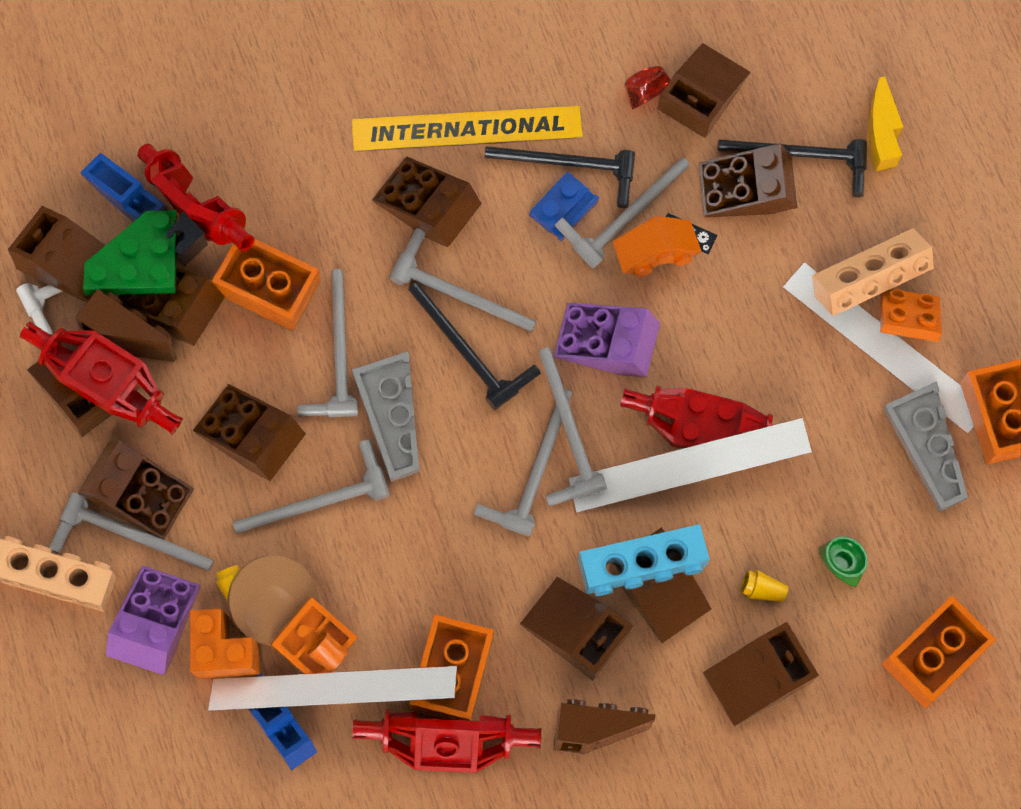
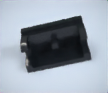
M183 211L179 215L180 219L169 228L167 238L170 239L176 232H181L177 236L175 251L179 255V262L185 267L208 243L204 231Z

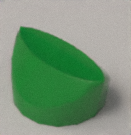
M841 536L818 548L819 555L826 567L844 583L857 587L868 565L867 553L862 545L855 539Z

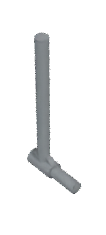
M683 157L678 160L594 240L592 238H582L563 217L554 226L574 246L573 249L593 269L604 259L602 248L683 173L690 164Z
M419 228L415 229L405 251L401 252L389 276L392 282L403 285L413 279L530 332L533 331L536 324L535 320L417 269L415 255L426 234Z
M340 269L331 271L336 396H333L325 404L297 405L298 417L328 415V418L358 416L357 400L348 395L343 270Z
M548 347L541 349L539 354L580 476L573 483L574 486L546 495L550 507L576 497L580 499L606 490L607 486L602 474L591 471L551 349Z
M564 389L569 403L572 392ZM557 404L552 413L518 510L513 509L503 513L477 504L474 512L475 516L500 524L502 528L531 537L535 521L529 512L562 424Z
M365 440L359 443L367 468L366 474L363 477L364 482L234 521L235 532L240 533L363 494H368V497L375 501L388 498L390 493L382 468L378 466L371 441Z
M74 492L71 493L59 519L61 523L49 547L53 552L60 554L71 528L81 524L84 520L207 571L211 570L214 563L213 559L89 510L87 498Z

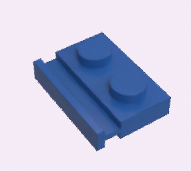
M567 171L531 209L529 216L548 232L557 236L559 241H562L565 236L554 225L563 217L574 228L599 202V197L592 194L589 188Z

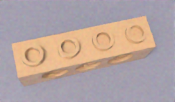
M912 228L812 275L815 298L832 316L839 314L934 269L932 246Z
M5 536L4 540L0 539V583L105 612L116 580V576L110 570L111 567L98 561H93L92 565L80 562L81 558L70 553H63V556L52 554L50 548L34 544L33 548L22 545L23 542L10 536ZM19 558L29 559L28 565L24 569H14V564ZM47 567H58V572L54 577H43ZM77 575H87V582L83 586L77 587L73 585V579Z

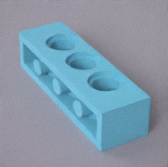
M700 524L580 551L578 556L586 594L595 592V596L610 594L613 592V588L625 586V589L637 588L642 586L643 581L655 579V582H664L672 579L673 574L685 572V575H694L702 572L703 567H706L710 560ZM675 549L680 552L682 559L680 561H671L667 557L666 551ZM646 556L651 560L652 566L650 568H641L637 564L636 558ZM616 563L622 568V573L611 575L606 570V565Z

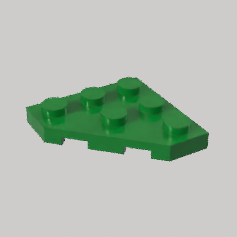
M158 210L144 212L84 263V294L93 295L97 289L106 295L108 292L114 295L175 293L177 232L170 239L167 238V232L177 222V211Z

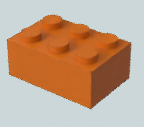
M257 239L254 240L253 246L245 252H241L235 244H232L212 280V283L225 296V299L291 331H294L321 282L319 269Z
M1021 359L968 371L960 381V385L986 465L1021 457Z
M951 595L881 665L926 708L997 639Z
M434 614L420 668L457 666L455 698L411 700L410 711L445 720L471 721L493 641L494 630Z

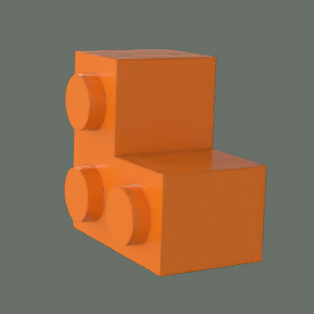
M654 216L613 241L622 272L624 274L636 275V277L651 274L653 272L652 268L659 264L670 263L676 266H684L692 261V257L702 252L691 220Z
M221 608L190 610V672L198 679L260 675L259 643L252 637L229 639V616Z

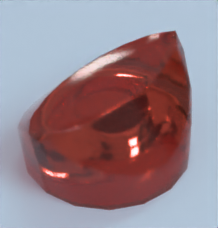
M654 66L643 69L626 80L624 86L632 110L657 97L666 88L671 79L663 67Z

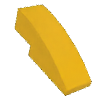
M885 76L880 77L877 82L868 115V144L875 172L897 167L902 157L897 139L904 126Z

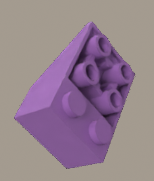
M568 303L554 357L618 375L647 377L660 322L648 308Z
M142 566L108 632L106 656L165 675L179 645L200 585Z

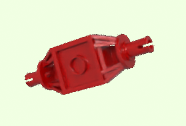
M144 144L140 147L137 156L146 164L144 173L146 180L157 187L179 215L184 211L204 231L208 241H213L217 245L233 243L241 252H245L253 246L255 239L244 229L246 217L240 209L230 207L219 196L200 204L190 192L185 193L193 180V176L181 163V159L172 149L156 151L151 144Z
M31 321L26 324L28 329L26 327L22 329L19 337L41 350L38 359L40 365H46L59 382L109 414L134 421L139 428H143L149 421H152L167 430L171 435L176 432L175 428L178 429L181 425L182 417L161 406L164 392L158 390L146 364L96 331H66L63 328H59L53 335H50ZM65 342L77 345L78 347L73 352L63 347L62 344ZM140 386L151 397L149 400L138 392Z
M656 385L655 392L651 393V396L625 388L620 404L622 408L625 407L646 413L645 416H648L646 425L652 426L671 446L680 449L774 425L772 424V414L766 416L743 402L689 388L661 389V386ZM656 412L673 419V424L666 423L654 416V413Z
M385 709V718H382V721L354 719L352 740H381L383 753H388L389 751L413 770L477 773L502 757L509 759L510 749L512 750L513 746L541 748L542 728H514V724H511V715H506V718L479 715V721L417 718V712L390 713V709ZM392 732L410 737V747L392 738ZM502 737V743L483 750V741Z

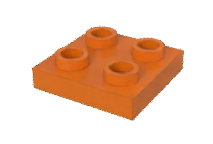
M889 289L881 293L880 333L939 342L942 334L940 297L928 293L907 292L901 289Z
M309 597L269 645L303 674L329 673L343 661L349 647L358 637L315 599Z

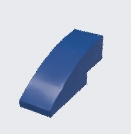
M101 152L80 172L99 193L132 222L146 211L168 210L163 202L144 189L140 181Z
M260 673V675H256L255 677H261L263 676V674ZM287 707L248 709L291 771L317 753L313 743Z

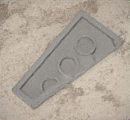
M407 351L352 369L356 386L390 481L419 473L409 352Z
M936 381L886 404L883 410L936 508L941 512L965 501L968 495L958 460H956L953 450L954 443L948 431L945 420L946 413L944 406L941 405L938 394L939 387Z

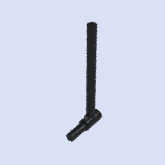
M718 140V151L741 153L774 144ZM853 140L847 146V149L782 144L793 157L846 160V164L853 171L852 196L857 198L864 196V171L867 169L866 140Z
M485 147L484 158L611 170L619 181L617 207L628 208L630 182L633 181L634 151L621 150L615 155L614 159Z
M416 282L409 287V292L489 389L485 398L493 410L501 407L519 393L518 390L541 374L537 366L532 365L512 381L502 379L498 381L421 286Z

